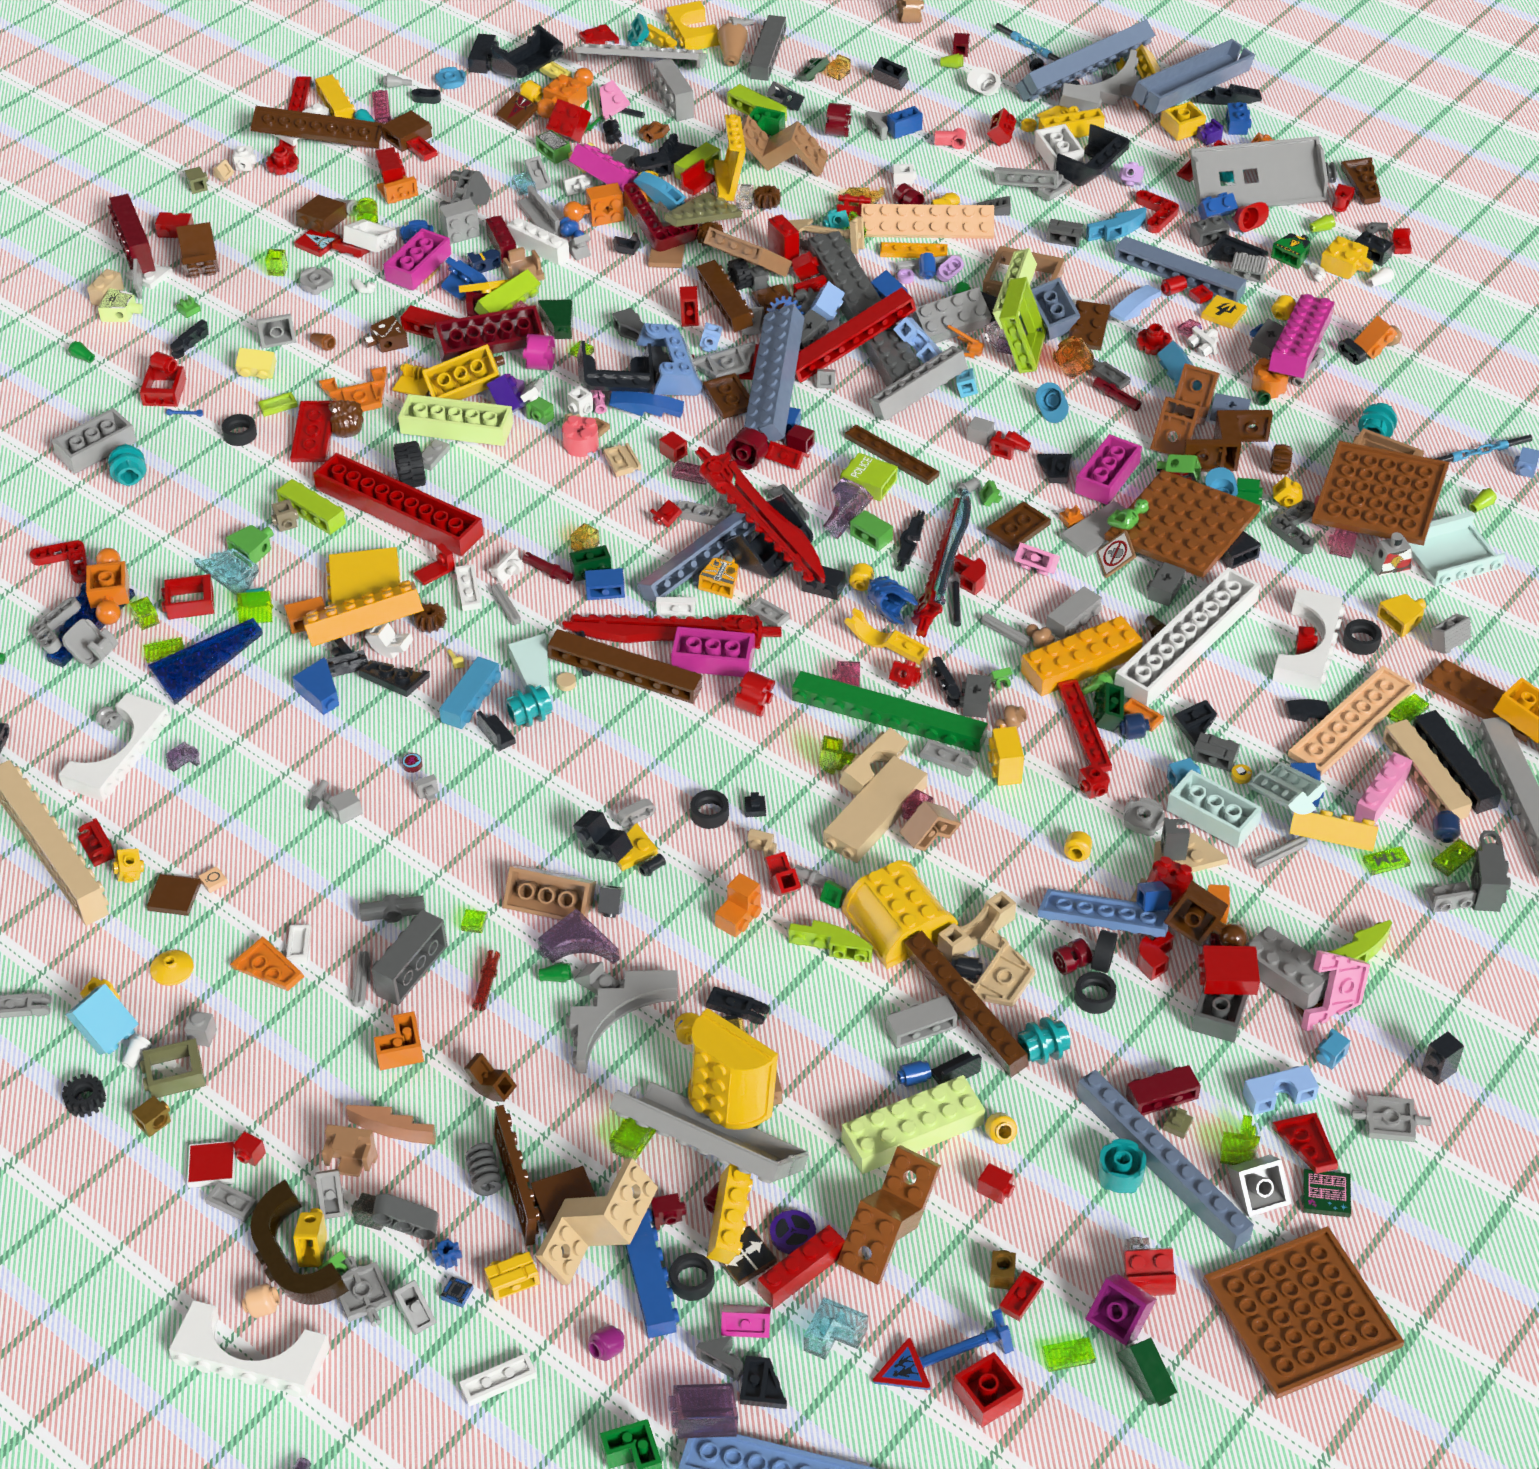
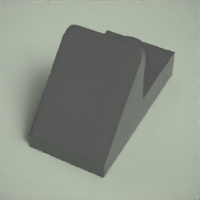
M732 1336L700 1342L696 1346L698 1360L736 1381H739L743 1375V1362L736 1355L729 1354L733 1348Z

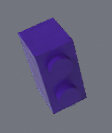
M504 374L487 384L497 405L512 406V413L526 406L520 397L522 392H519L516 386L517 381L511 374Z

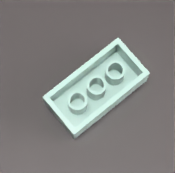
M1190 770L1169 794L1167 811L1238 849L1259 825L1262 807Z

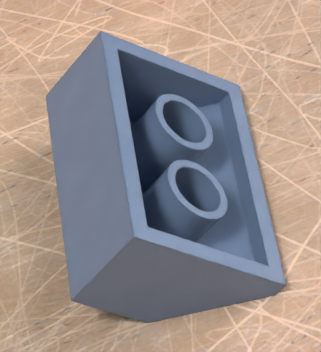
M1056 278L1031 289L1048 338L1052 340L1066 334L1080 318V314L1061 278Z

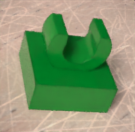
M828 880L824 884L820 901L835 909H839L842 906L847 889Z

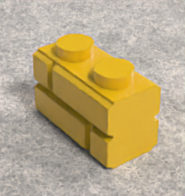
M529 1251L526 1253H515L510 1259L502 1262L493 1261L488 1267L484 1268L486 1281L495 1301L540 1284L539 1274Z

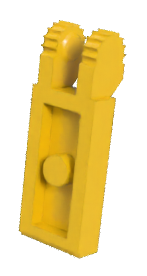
M647 24L649 35L646 40L660 48L676 49L677 41L653 25Z

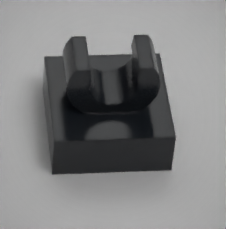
M342 637L334 640L338 647L330 651L334 657L353 652Z
M751 792V796L744 797L746 818L766 816L765 795L759 796V792Z

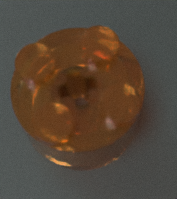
M1068 337L1058 344L1059 348L1056 352L1054 350V362L1070 379H1074L1085 371L1091 370L1094 366V354L1080 337Z

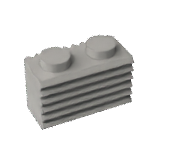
M1236 252L1230 274L1249 281L1264 283L1269 259L1263 256Z
M1456 613L1441 621V623L1436 624V626L1431 627L1432 649L1447 654L1456 646L1463 645L1465 641L1472 637L1470 617Z

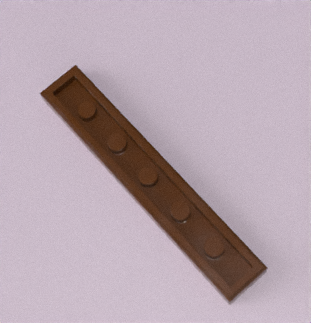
M857 424L844 434L845 439L882 460L898 466V469L926 485H929L939 477L940 471Z

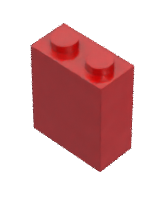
M782 214L767 219L768 250L790 261L798 257L799 231Z
M1203 945L1202 954H1198L1197 964L1198 967L1202 968V972L1199 973V984L1203 985L1204 994H1258L1260 976L1256 946Z

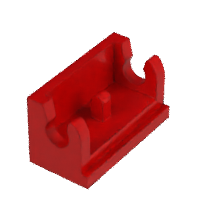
M97 818L92 819L93 821L83 824L78 828L79 832L88 830L86 833L79 835L78 839L93 866L96 867L114 859L115 854Z

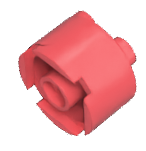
M575 415L568 417V420L562 426L563 448L568 451V454L584 457L588 456L587 453L591 451L593 453L597 451L599 436L598 426L594 418L577 417Z

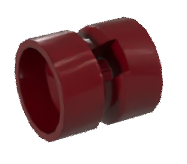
M906 183L899 185L893 195L894 201L898 204L923 205L924 195Z
M1082 938L1075 939L1069 942L1068 946L1062 945L1052 951L1054 964L1062 975H1067L1076 971L1077 967L1082 968L1092 963L1091 949Z

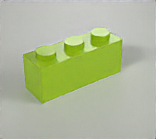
M705 142L674 163L675 178L681 180V173L701 159L705 160V171L708 172L713 168L714 159L721 160V149Z

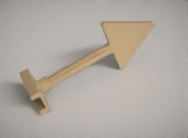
M855 217L849 222L850 229L846 230L811 225L813 219L788 220L799 233L801 231L827 234L839 231L845 239H850L853 254H858L859 249H865L863 217Z

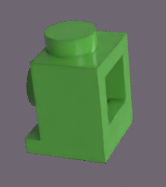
M541 397L526 404V415L529 420L533 418L535 421L546 425L555 418L553 404Z

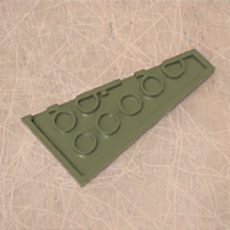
M707 191L667 212L664 220L678 227L741 218L743 211L738 209L736 205L726 202L724 198L717 197Z

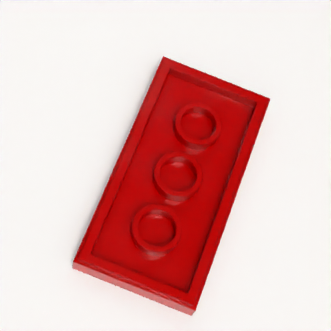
M300 401L290 456L291 462L327 461L332 434L330 420L332 413L328 405L330 402L336 401Z

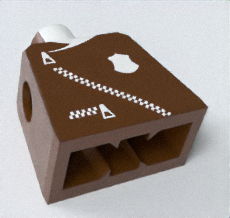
M394 315L371 325V336L364 338L367 348L376 345L382 353L408 347L407 333Z

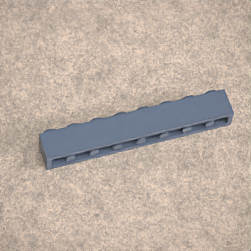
M1124 236L1116 245L1114 260L1165 279L1176 275L1184 276L1187 280V287L1195 288L1204 285L1213 292L1214 297L1219 295L1238 302L1245 294L1246 279Z
M736 511L637 583L643 599L656 602V597L668 595L707 566L713 558H717L728 549L723 543L730 536L743 534L745 537L755 530V524L746 522L745 514H740Z

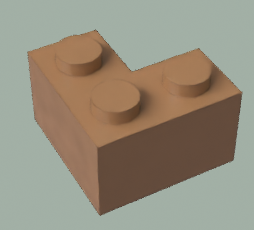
M924 801L917 807L912 817L905 822L904 827L900 830V834L913 848L926 851L937 836L950 839L962 823L947 807Z

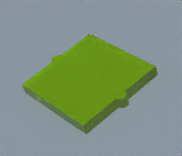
M271 591L237 593L238 607H236V610L238 611L239 625L273 622L272 609L274 606L272 605Z

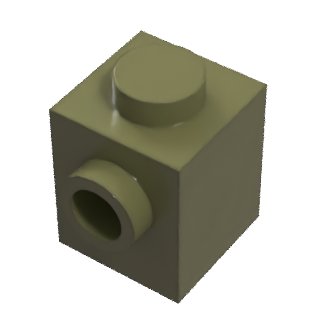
M201 167L184 170L187 184L192 194L208 190V177Z

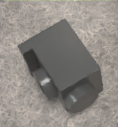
M757 265L749 268L752 275V286L750 288L753 292L770 287L767 283L769 276L767 271H764V267Z

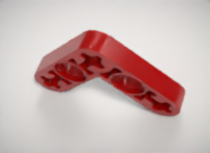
M1139 190L1136 193L1135 202L1156 212L1147 220L1146 230L1148 232L1159 233L1178 215L1179 205L1176 202L1146 190Z
M74 540L34 548L30 551L31 562L36 566L69 560L73 581L78 584L86 582V566L88 562L85 546L82 541ZM58 551H61V552H62V553H60V554H58V555H54L55 552H58ZM83 560L81 563H74L75 561Z

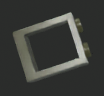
M196 1038L142 1051L144 1060L140 1061L142 1073H146L147 1078H143L145 1091H150L151 1097L159 1098L206 1086ZM190 1056L192 1071L154 1080L152 1065Z

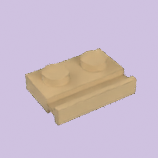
M625 443V446L618 445L604 449V456L616 477L633 473L636 469L641 470V464L628 443Z

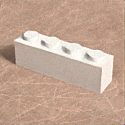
M519 217L507 224L517 246L524 247V249L530 252L535 250L538 256L557 265H560L569 258L567 240Z

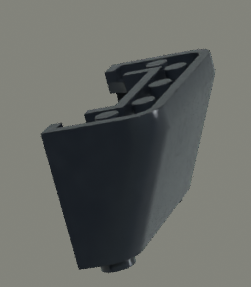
M538 24L533 27V35L527 36V43L510 52L502 50L499 46L493 48L492 70L500 75L523 78L560 58L563 54V43Z

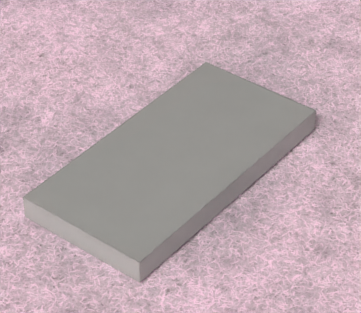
M1114 500L1062 532L1060 538L1087 558L1109 542L1105 540L1104 535L1112 527L1108 525L1107 519L1115 510L1119 509L1122 511L1124 507Z

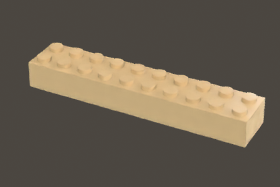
M10 760L1 763V805L82 922L87 926L109 915L106 907L109 905V902L105 895L102 894L105 892L103 885L99 880L95 881L92 869L85 867L84 858L81 854H76L77 850L72 841H67L68 838L62 828L58 829L59 825L55 817L48 815L50 813L46 804L40 803V797L35 790H31L32 787L28 779L22 778L23 774L18 765L14 766Z

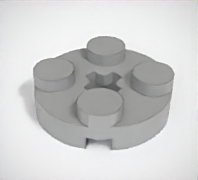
M310 267L300 274L301 288L311 292L312 295H319L322 291L334 286L332 271L326 267H321V269Z
M1140 798V801L1133 802L1134 799L1129 801L1123 813L1124 826L1127 829L1146 836H1153L1156 831L1162 828L1165 812L1161 809L1160 803L1150 798ZM1147 814V818H1143L1141 816Z

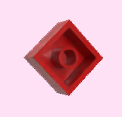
M557 99L546 129L553 130L561 137L580 143L592 113L580 106Z
M995 1352L954 1375L953 1391L981 1428L1022 1404V1386Z

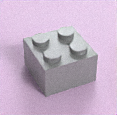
M470 198L439 207L442 234L450 238V244L480 236L477 208Z

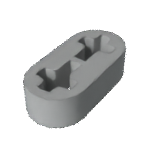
M645 798L621 809L617 814V820L623 827H630L651 817L656 808L649 799Z

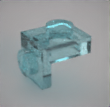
M528 172L512 176V181L519 196L523 194L528 195L527 186L532 185L535 189L536 183L531 181Z

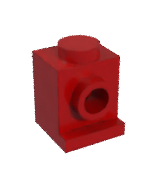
M1298 627L1295 655L1310 652L1317 647L1318 636L1314 635V627Z

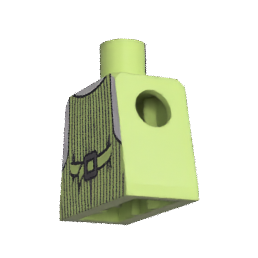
M109 288L98 307L101 322H128L133 313H142L143 306L135 302V297L132 293Z

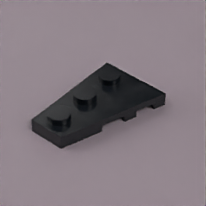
M1223 234L1207 253V259L1233 262L1236 252L1268 257V251L1227 234Z
M370 660L359 669V676L408 697L430 678V671L415 672L410 667L399 669L394 668L393 664Z

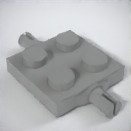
M1368 1095L1366 1111L1352 1109L1351 1119L1365 1120L1368 1126V1138L1415 1142L1416 1126H1431V1117L1417 1116L1414 1109V1099Z
M349 1256L350 1261L348 1257L344 1260L348 1271L341 1275L349 1291L338 1298L348 1322L368 1316L371 1325L376 1327V1323L377 1325L381 1324L377 1311L394 1304L393 1298L377 1261L366 1266L357 1267L354 1257Z

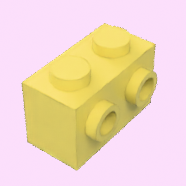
M239 348L235 367L238 375L243 377L253 376L260 379H273L277 360L274 352Z

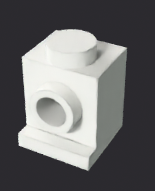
M893 164V187L903 183L913 184V180H916V170H913V164Z

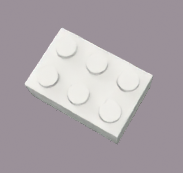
M1066 124L1035 131L1034 146L1050 170L1056 171L1058 153L1083 163L1084 149Z

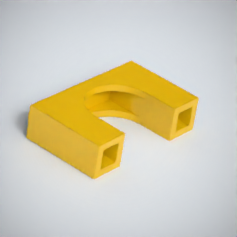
M701 1L666 7V14H664L665 22L669 24L670 30L674 32V37L678 39L680 47L688 50H699L719 46L718 29L715 24L702 27L687 26L706 21L705 7Z

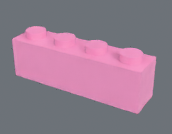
M1393 752L1358 801L1354 820L1362 821L1363 818L1374 820L1375 823L1378 821L1409 777L1413 760Z

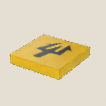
M1216 295L1201 313V318L1233 329L1246 313L1248 306Z

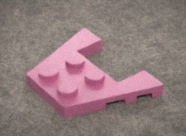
M1318 950L1313 969L1317 972L1330 971L1322 1007L1304 1010L1301 1028L1305 1031H1310L1313 1029V1025L1318 1022L1323 1024L1329 1021L1330 1016L1336 1013L1341 1015L1362 1004L1370 964L1362 960Z

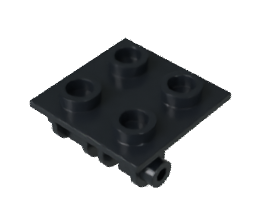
M673 133L669 135V139L665 140L663 146L658 151L665 150L671 163H676L697 147L678 142V135Z

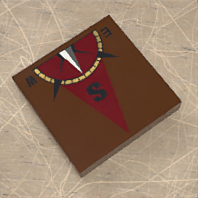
M516 92L496 113V116L519 130L537 111L538 105Z

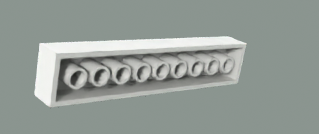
M1228 567L1116 672L1114 685L1124 687V695L1126 697H1132L1146 706L1151 704L1258 601L1260 584Z

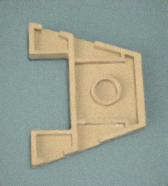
M990 925L980 939L982 945L998 953L976 984L965 978L963 979L982 1001L1013 1007L1035 976L1036 971L1018 951L1016 952L1009 945V942L1004 937L1002 938L998 934L996 928Z

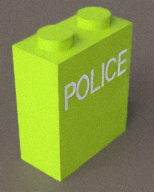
M858 453L855 458L850 460L848 467L841 472V488L881 502L897 481L898 466Z

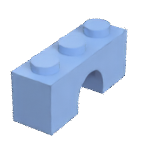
M905 317L893 329L904 342L909 343L917 351L916 356L923 364L942 353L939 347L913 318Z
M1308 1065L1295 1066L1289 1070L1276 1071L1266 1076L1252 1077L1246 1080L1242 1094L1252 1114L1256 1115L1274 1110L1277 1099L1275 1093L1282 1092L1288 1094L1294 1104L1315 1100L1319 1085Z

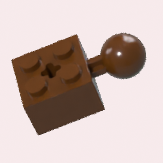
M1191 881L1164 920L1165 924L1199 947L1212 931L1219 935V941L1222 946H1244L1247 941V934L1242 926L1234 923L1225 925L1220 921L1228 904L1194 881Z

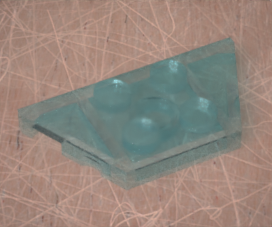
M234 548L225 550L222 553L211 554V558L201 561L199 557L194 559V563L206 574H210L213 579L240 599H242L241 592H246L259 572L258 565Z

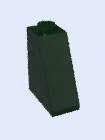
M573 299L538 300L539 315L552 336H554V339H572Z
M1151 1337L1116 1353L1148 1405L1157 1403L1160 1407L1171 1402L1170 1396L1178 1393Z

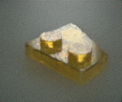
M849 187L843 195L851 194V196L859 197L860 195H865V197L872 198L871 204H877L885 194V188L880 187L879 191H870V187ZM850 202V205L858 206L859 203Z

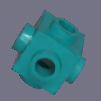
M837 209L831 210L823 217V227L846 229L850 226L846 210L837 212Z

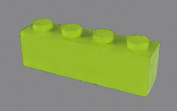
M741 84L727 92V105L746 115H750L755 106L785 112V121H787V107Z
M527 269L478 300L474 310L480 315L514 309L517 305H523L529 297H535L539 293L538 289L541 283Z
M294 479L289 480L276 490L278 502L289 499L293 509H297L298 515L329 535L346 524L345 512L342 507L333 504L327 498H323L314 490H310Z

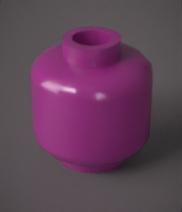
M609 1324L601 1327L589 1337V1352L595 1359L602 1361L612 1359L624 1349L623 1332Z

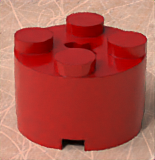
M748 671L739 685L741 690L740 693L737 692L734 706L762 717L765 711V704H770L774 693L771 691L774 688L775 680Z
M1162 856L1160 860L1154 862L1146 882L1162 881L1171 891L1172 897L1169 905L1173 906L1191 881H1193L1192 868L1186 864L1172 861L1169 857Z

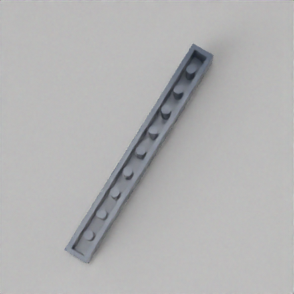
M1096 1069L1078 1081L1077 1097L1119 1139H1128L1139 1145L1138 1148L1146 1154V1166L1233 1252L1251 1239L1254 1224Z

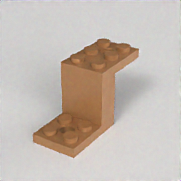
M749 115L743 119L742 129L745 146L767 171L797 154L817 177L822 174L828 157L827 152L820 147L816 139L807 132L806 128L799 121L769 138Z

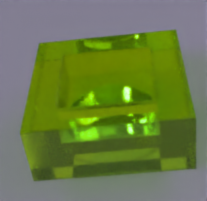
M581 340L570 349L571 356L577 358ZM585 343L587 355L594 353V346Z
M466 909L461 923V930L483 933L487 912Z

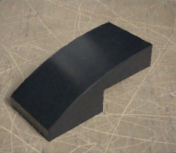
M1298 699L1285 702L1288 718L1306 722L1309 717L1323 720L1330 713L1327 701Z

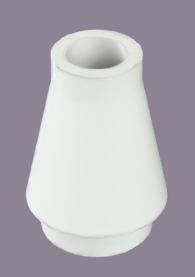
M1382 267L1368 279L1369 286L1374 288L1375 286L1390 283L1394 279L1393 270L1390 267Z
M136 1035L130 1041L122 1065L133 1070L143 1059L142 1051L150 1049L151 1042L142 1036Z

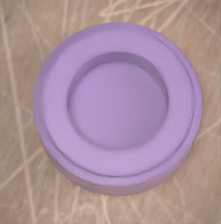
M901 269L897 273V280L902 284L912 283L914 281V272L910 269Z

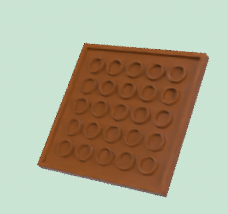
M1339 441L1312 516V523L1391 539L1392 534L1398 532L1405 537L1408 543L1424 546L1449 468V462Z
M1162 469L1136 498V500H1147L1149 509L1143 514H1138V523L1132 529L1127 530L1135 552L1160 562H1166L1186 569V572L1204 578L1260 512V505ZM1136 500L1128 507V509H1134V504ZM1111 527L1104 534L1105 540L1110 542L1126 529Z
M1329 1226L1204 1275V1283L1275 1399L1404 1346V1340Z

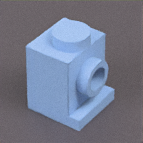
M708 322L705 323L699 344L704 351H716L722 327Z

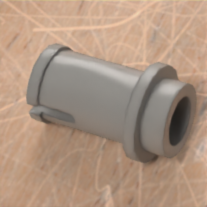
M973 477L965 483H960L957 487V492L960 496L967 497L970 492L980 488L981 483L978 478Z

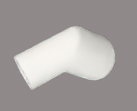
M1312 263L1309 266V270L1315 273L1314 279L1317 282L1325 279L1326 272L1316 263Z
M360 279L353 281V285L360 293L372 294L375 291L376 285L373 282H367V285H364Z

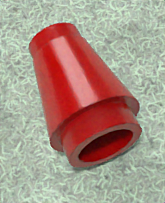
M1008 431L1005 436V440L1015 442V450L1026 453L1029 451L1031 442L1017 432Z

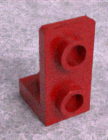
M443 543L436 546L437 561L414 572V577L423 586L455 570L453 553Z

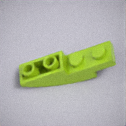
M813 920L812 926L790 923L789 943L829 949V956L838 959L872 963L873 946L844 928Z
M1387 920L1385 922H1378L1365 930L1361 929L1353 935L1352 943H1346L1338 949L1327 952L1368 962L1386 943L1393 922Z

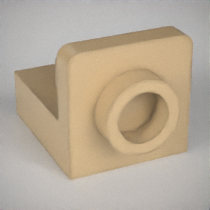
M750 828L748 848L764 851V858L774 855L777 849V843H774V834Z

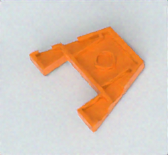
M386 366L370 369L373 379L371 382L338 389L335 378L320 380L319 385L333 401H355L361 404L363 412L382 408L387 369Z

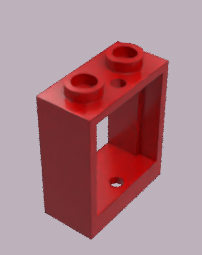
M149 365L140 390L143 406L178 407L187 380L184 366H177L173 373H164ZM154 380L174 381L172 389L152 388Z
M210 574L164 580V588H161L162 598L165 599V601H162L163 613L167 612L168 620L215 614L214 589ZM203 592L204 599L173 603V596Z

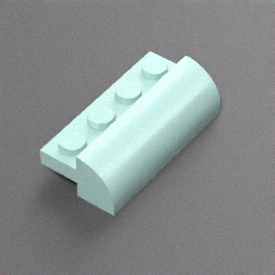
M1282 762L1269 773L1261 770L1248 783L1252 790L1297 814L1313 812L1316 807L1312 802L1317 800L1327 789L1322 782Z

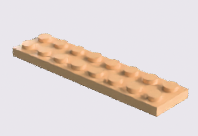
M862 204L861 217H863L864 237L994 239V205Z
M1382 666L1288 751V756L1298 763H1315L1317 771H1320L1322 776L1415 690L1416 685L1387 667Z

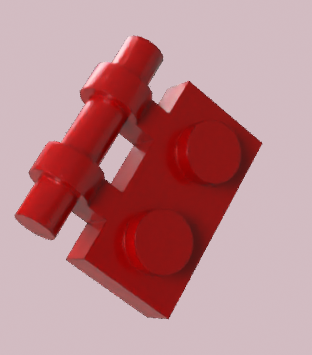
M839 194L838 201H843L844 205L837 204V212L846 210L850 222L857 216L861 217L862 204H871L872 198L865 197V195H860L859 197L851 196V194ZM850 202H852V203H859V205H858V206H851V205H850Z

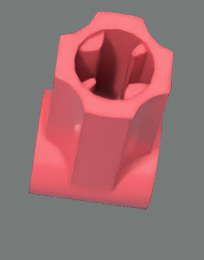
M956 128L953 131H935V145L953 146L955 149L965 147L966 132L964 129Z

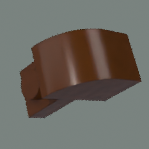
M476 1053L464 1067L465 1072L472 1080L471 1087L491 1101L505 1102L517 1087L507 1071L494 1069L483 1053Z

